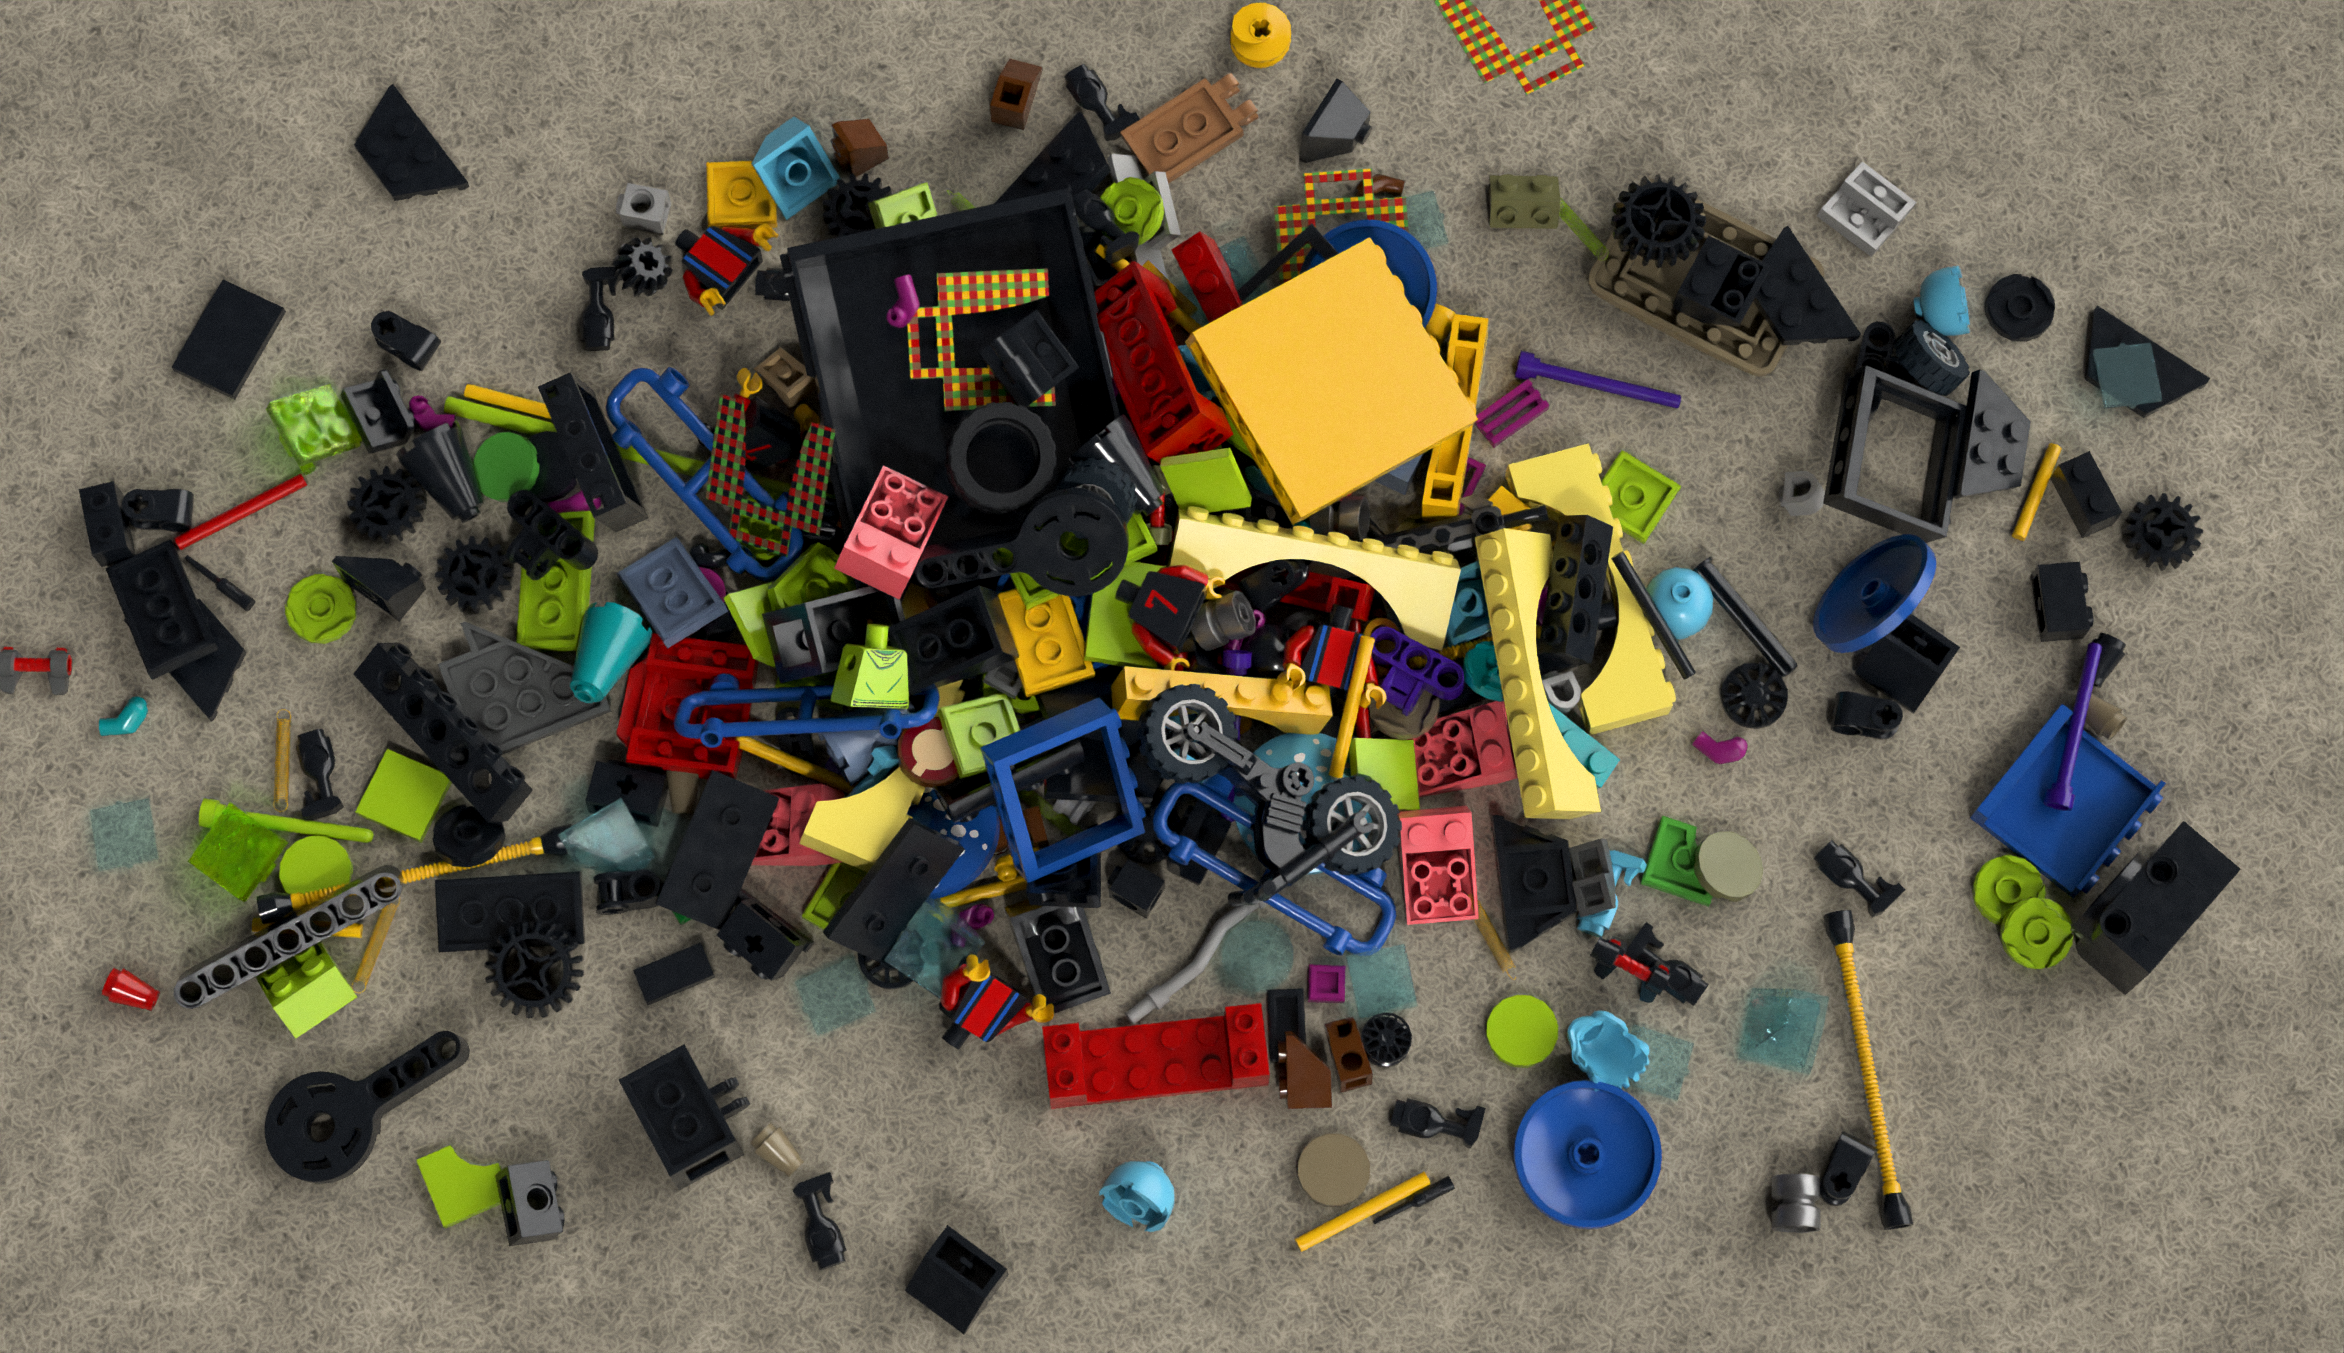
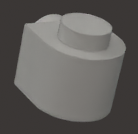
M1808 471L1785 472L1784 486H1781L1779 489V500L1781 506L1786 508L1790 516L1811 515L1819 511L1824 505L1825 491L1812 473Z
M1558 671L1549 672L1541 676L1547 701L1566 716L1580 700L1581 690L1573 671L1559 674Z

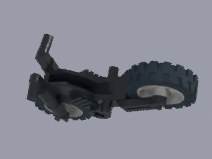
M1181 684L1159 693L1147 703L1146 711L1142 712L1139 718V722L1142 723L1141 728L1137 729V739H1141L1142 746H1139L1142 756L1146 755L1149 760L1147 764L1152 770L1157 769L1160 772L1159 776L1166 780L1173 779L1175 783L1179 784L1187 782L1196 783L1218 773L1226 777L1235 786L1234 793L1238 797L1246 796L1256 806L1254 810L1255 815L1252 819L1253 824H1251V829H1253L1255 853L1260 863L1270 871L1260 878L1261 881L1250 889L1231 892L1228 895L1230 905H1256L1260 901L1265 902L1286 886L1293 885L1321 863H1324V867L1332 872L1337 870L1341 875H1357L1379 868L1383 862L1388 861L1394 854L1392 850L1398 847L1400 842L1398 831L1402 830V822L1398 821L1397 816L1400 812L1397 804L1393 805L1390 800L1392 798L1391 794L1387 790L1380 789L1379 783L1373 780L1366 781L1365 777L1360 776L1344 777L1322 786L1321 790L1316 791L1312 795V802L1307 804L1301 801L1303 795L1309 793L1313 788L1314 775L1312 770L1306 764L1295 762L1279 769L1273 768L1252 752L1234 742L1235 739H1238V729H1234L1233 724L1236 721L1233 712L1229 713L1226 707L1228 703L1222 697L1218 698L1215 696L1216 692L1208 687L1202 689L1198 684ZM1186 708L1195 710L1198 713L1191 723H1189ZM1176 709L1179 712L1181 725L1168 719V716ZM1165 726L1172 729V731L1167 733V736L1165 735ZM1171 748L1176 750L1180 749L1179 756L1175 752H1173ZM1187 754L1196 760H1187ZM1351 800L1362 805L1361 809L1356 813L1353 812ZM1341 801L1343 802L1346 817L1333 811ZM1367 812L1371 816L1373 823H1367L1365 818ZM1306 814V820L1303 821L1302 817ZM1301 825L1303 831H1306L1307 838L1304 839L1305 843H1303L1302 845L1299 841L1298 833L1301 832ZM1374 830L1372 840L1369 842L1364 834ZM1354 839L1358 840L1364 849L1363 851H1351Z

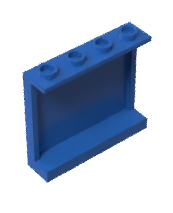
M2061 704L1970 818L2019 857L2026 859L2034 865L2042 875L2074 898L2081 890L2087 894L2096 884L2100 877L2095 872L2102 863L2109 867L2119 855L2121 850L2116 847L2123 837L2130 840L2142 826V823L2137 819L2144 810L2151 814L2164 798L2159 792L2166 783L2161 780L2156 786L2083 730L2070 784L2073 787L2072 794L2075 795L2072 810L2062 811L2044 805L2047 789H2050L2052 783H2056L2070 724L2069 717L2073 714V711L2064 704Z

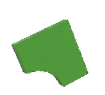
M1662 815L1640 884L1709 907L1713 896L1701 886L1694 872L1697 827Z

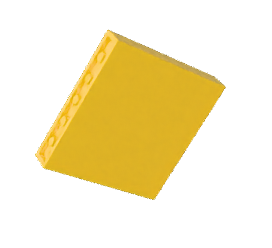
M1370 237L1197 329L1185 341L1292 525L1297 524L1461 433L1478 420L1474 403L1468 396H1464L1458 386V377L1455 371L1450 366H1446L1440 356V347L1433 336L1427 334L1422 325L1420 312L1414 305H1410L1404 295V287L1401 280L1396 275H1392L1386 265V256L1380 246L1375 245Z

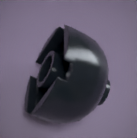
M1269 623L1264 624L1255 630V633L1245 638L1240 650L1252 652L1251 667L1247 669V677L1277 679L1278 675L1285 671L1283 668L1285 643L1297 631L1281 624Z

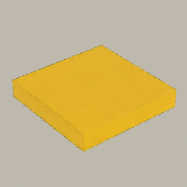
M752 161L706 163L708 228L715 226L719 229L723 227L752 229L762 224H768L771 228L777 227V205L752 166Z

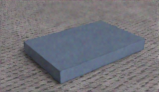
M677 537L616 573L667 649L728 612L724 602Z

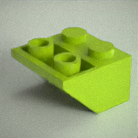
M321 941L256 977L273 1009L295 1039L357 998L349 982Z

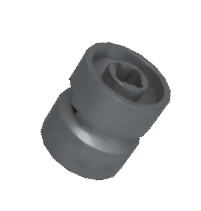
M1345 496L1342 501L1338 500L1310 516V526L1314 530V534L1328 536L1329 532H1337L1347 535L1349 540L1358 541L1367 538L1369 532L1370 507L1368 499L1364 496Z
M1234 591L1217 599L1216 603L1209 601L1202 604L1191 630L1200 647L1205 651H1211L1229 643V639L1239 640L1255 633L1256 620L1253 609L1245 595L1240 591Z
M1781 1174L1773 1176L1772 1198L1778 1202V1205L1772 1208V1229L1780 1232L1797 1233L1819 1231L1820 1208L1815 1206L1814 1202L1820 1199V1177L1808 1174Z

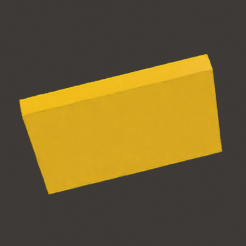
M1016 588L997 594L1019 654V658L1015 659L1014 663L1026 698L1095 677L1092 662L1084 660L1085 641L1069 596L1059 595L1026 610Z

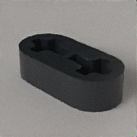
M795 707L784 708L777 714L775 720H787L791 716L797 719L799 709ZM810 733L797 734L798 737L791 738L790 734L777 735L780 750L794 756L793 746L799 744L801 753L803 755L809 754V757L803 760L815 764V753ZM787 769L791 774L802 775L790 769Z

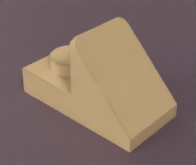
M781 347L754 368L760 378L778 393L789 410L816 389L815 378L807 376L805 366Z

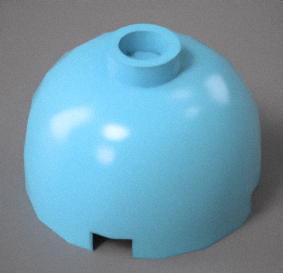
M1959 266L1942 268L1932 272L1921 284L1920 297L1914 298L1916 317H1923L1925 323L1928 322L1932 328L1945 336L1970 333L1965 288L1960 286L1959 278H1962Z
M1670 568L1663 570L1655 576L1646 588L1676 639L1688 638L1704 629L1712 614L1713 595L1709 584L1700 574L1688 568Z
M1130 1161L1119 1165L1108 1176L1099 1191V1196L1103 1194L1105 1197L1102 1202L1104 1208L1114 1218L1133 1227L1131 1219L1133 1218L1147 1225L1144 1231L1148 1232L1159 1231L1165 1226L1175 1204L1174 1187L1164 1173L1163 1168L1151 1161Z

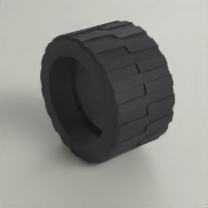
M1012 402L987 403L983 407L973 409L969 415L964 416L960 420L947 443L944 462L949 484L954 488L955 494L966 502V505L972 509L976 508L982 513L1006 515L1010 512L1021 511L1024 507L1036 501L1053 477V469L1056 466L1057 457H1055L1056 446L1055 441L1052 440L1051 431L1036 413H1032L1027 407L1022 405H1014ZM1004 425L1020 431L1027 438L1033 449L1034 465L1031 475L1023 485L1009 492L987 490L972 478L968 470L966 454L969 443L978 432L990 426Z

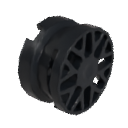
M1384 1012L1374 1015L1366 1022L1360 1036L1368 1061L1377 1067L1385 1068L1398 1065L1403 1061L1410 1050L1412 1033L1409 1025L1402 1017L1394 1013Z

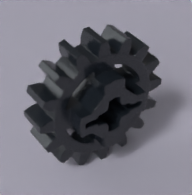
M864 173L861 180H856L855 175L850 174V182L848 183L838 179V190L829 188L827 193L831 200H823L822 203L823 209L827 211L823 213L824 223L829 224V234L834 235L839 232L838 237L876 229L868 203L891 195L890 186L881 189V179L878 177L873 183L869 182L867 173ZM843 200L845 206L839 210L840 214L837 215L839 204ZM853 204L856 208H859L861 211L866 210L867 217L864 213H861L859 210L854 211Z
M388 466L384 467L383 474L378 475L374 469H371V478L369 480L361 476L358 478L361 484L360 489H350L352 496L356 500L347 501L349 509L354 511L349 517L353 524L358 523L356 528L359 533L363 535L368 532V536L373 542L377 540L379 535L382 536L385 544H389L393 535H396L399 541H403L402 532L407 530L414 534L416 531L412 523L414 521L423 522L424 520L418 510L426 509L424 500L419 499L424 495L421 486L415 487L417 482L412 475L405 479L403 469L399 468L394 475ZM386 485H394V486H398V488H395V489H394V488L388 487V486H386ZM389 500L391 507L384 509L383 502ZM408 509L404 517L401 519L404 510ZM381 521L388 525H378L374 522Z
M2162 493L2156 502L2155 498L2149 495L2144 501L2145 505L2138 502L2133 508L2135 513L2130 512L2125 520L2131 525L2124 529L2123 534L2132 536L2126 547H2136L2138 551L2134 558L2136 560L2142 556L2147 558L2146 567L2148 568L2154 562H2158L2160 571H2164L2170 562L2173 568L2176 569L2182 564V560L2188 562L2194 556L2192 551H2197L2201 545L2197 538L2203 534V529L2195 527L2201 518L2199 515L2190 516L2189 512L2193 506L2188 504L2184 508L2179 505L2181 497L2179 496L2173 502L2168 501L2167 494ZM2155 512L2153 520L2142 522L2145 516ZM2181 541H2184L2181 548L2172 551L2174 543L2179 544Z
M470 536L469 544L464 545L458 539L456 540V550L453 551L447 547L444 549L448 556L447 560H437L439 568L443 570L435 573L437 582L442 583L437 588L441 595L448 594L446 601L450 606L458 601V608L461 612H465L468 605L472 606L475 614H479L480 605L484 604L489 610H492V600L496 599L500 602L505 600L501 593L502 589H512L510 582L506 580V578L514 576L512 568L506 567L511 562L506 558V555H501L503 550L499 544L491 548L489 538L485 537L481 544H477L475 537ZM474 554H479V555H484L485 557L480 558V557H476V556H473V555H474ZM459 562L457 570L453 571L454 567ZM470 564L478 572L479 585L470 575ZM496 577L494 584L489 588L491 580ZM469 591L477 595H466L463 592Z

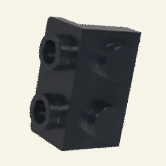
M387 369L379 371L373 381L343 388L340 396L369 454L404 445L408 442L415 428L414 416L409 409H406L400 397L398 383L391 379Z
M1198 799L1195 807L1191 805L1187 807L1180 822L1184 826L1180 835L1193 840L1198 847L1216 857L1231 828V822L1214 814L1213 807ZM1167 846L1164 856L1168 857L1166 860L1168 871L1191 883L1200 885L1208 869L1191 859L1188 865L1177 863L1168 856L1171 847Z

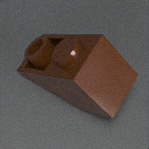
M1009 59L999 75L990 103L991 122L1021 130L1025 129L1043 67Z
M870 119L838 121L831 125L834 138L830 142L835 150L833 157L841 171L848 170L850 174L858 177L889 159L887 145Z
M1284 1031V1041H1278V1063H1285V1077H1279V1099H1286L1288 1109L1332 1108L1330 1067L1292 1031Z

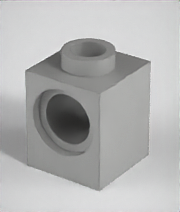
M627 183L625 194H619L616 204V214L620 215L623 227L663 235L671 207L669 193L667 190ZM641 204H647L650 206V208L643 213H638L634 211L635 208Z

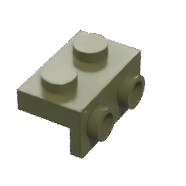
M1511 174L1489 176V226L1491 228L1556 229L1558 227L1560 191L1557 176H1514Z

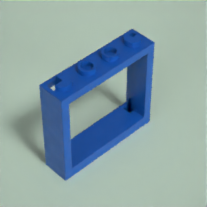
M1100 697L980 747L1014 867L1027 883L1145 833L1142 818L1146 817L1145 810L1134 792V789L1138 787V783L1131 768H1128L1126 759L1130 757V753L1125 741L1118 732V728L1122 727V723L1116 709H1110ZM1100 728L1123 814L1034 852L1010 766Z

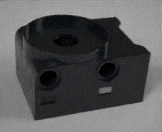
M2183 821L2149 857L2139 851L2071 927L2070 931L2078 937L2076 941L2078 954L2119 991L2126 995L2153 971L2241 869Z

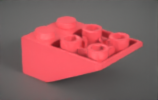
M883 465L834 569L900 599L949 496Z
M1494 701L1438 718L1428 732L1418 738L1407 739L1414 740L1419 797L1493 785L1518 778L1504 701Z
M823 783L763 790L779 797V800L751 865L818 866L843 863L799 843L816 802L844 798V792Z
M1467 806L1399 811L1400 813L1397 816L1398 821L1402 822V830L1398 831V837L1400 838L1398 852L1407 925L1479 919L1472 812Z

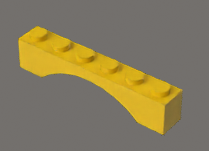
M1454 314L1446 366H1450L1455 371L1458 377V386L1464 396H1468L1472 400L1476 408L1488 339V318ZM1473 424L1468 429L1433 447L1422 500V521L1435 522L1459 515L1460 498L1462 497Z
M1124 666L1111 686L1113 708L1116 709L1120 719L1139 721L1141 713L1146 711V705L1151 699L1155 698L1159 693L1181 684H1198L1202 689L1208 687L1216 692L1215 696L1218 698L1222 697L1228 703L1226 707L1229 713L1233 712L1237 716H1245L1275 726L1284 733L1319 734L1332 717L1329 685L1304 682L1293 691L1291 688L1293 682L1289 680L1285 684L1280 685L1277 679ZM1186 708L1187 714H1198L1195 710ZM1178 709L1172 711L1168 717L1178 716Z

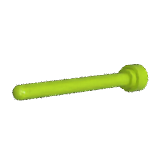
M204 798L199 811L200 827L215 829L217 825L223 826L224 823L363 843H369L374 838L373 832L367 828L227 809L226 805L220 804L219 800Z

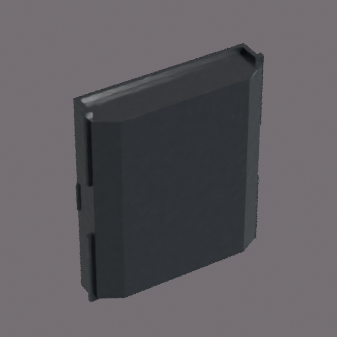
M1067 188L789 247L786 254L780 255L807 376L815 378L824 426L836 429L832 450L834 464L830 467L829 474L845 543L883 465L949 496L925 548L934 544L1019 528L1025 513L1028 512L1031 506L1041 497L1055 491L1066 470L1070 466L1073 467L1069 460L1071 455L1122 415L1120 404H1117L1112 384L1114 375L1105 336L1100 331L1096 315L1098 307L1072 195L1068 193ZM1048 268L1049 296L994 311L952 315L955 368H988L978 353L1035 310L1038 311L1079 366L1077 370L1055 385L1056 406L1027 407L1029 411L1036 413L1041 418L1045 426H1048L1051 431L1052 440L1055 441V457L1057 459L1050 483L1036 501L1031 505H1027L1021 511L1010 512L1006 515L985 514L976 508L972 509L966 505L963 499L955 494L954 488L947 479L948 474L944 462L946 458L945 451L951 434L964 416L969 415L972 410L945 411L943 378H910L907 325L902 328L894 327L888 323L886 318L887 311L893 307L899 298L894 279L911 275L919 300V307L939 306L937 273ZM936 317L918 318L921 368H939ZM994 425L981 430L972 438L967 449L966 462L972 478L980 486L993 492H1009L1019 488L1028 480L1033 470L1034 454L1031 444L1020 431L1009 426ZM1142 511L1140 514L1146 523V515ZM1057 516L1051 517V518L1048 519L1046 522L1050 521L1051 519H1053V518H1055V517H1057ZM971 555L960 557L965 563L976 560ZM936 562L926 563L930 570L942 568ZM917 565L912 574H916ZM854 578L856 589L870 586Z

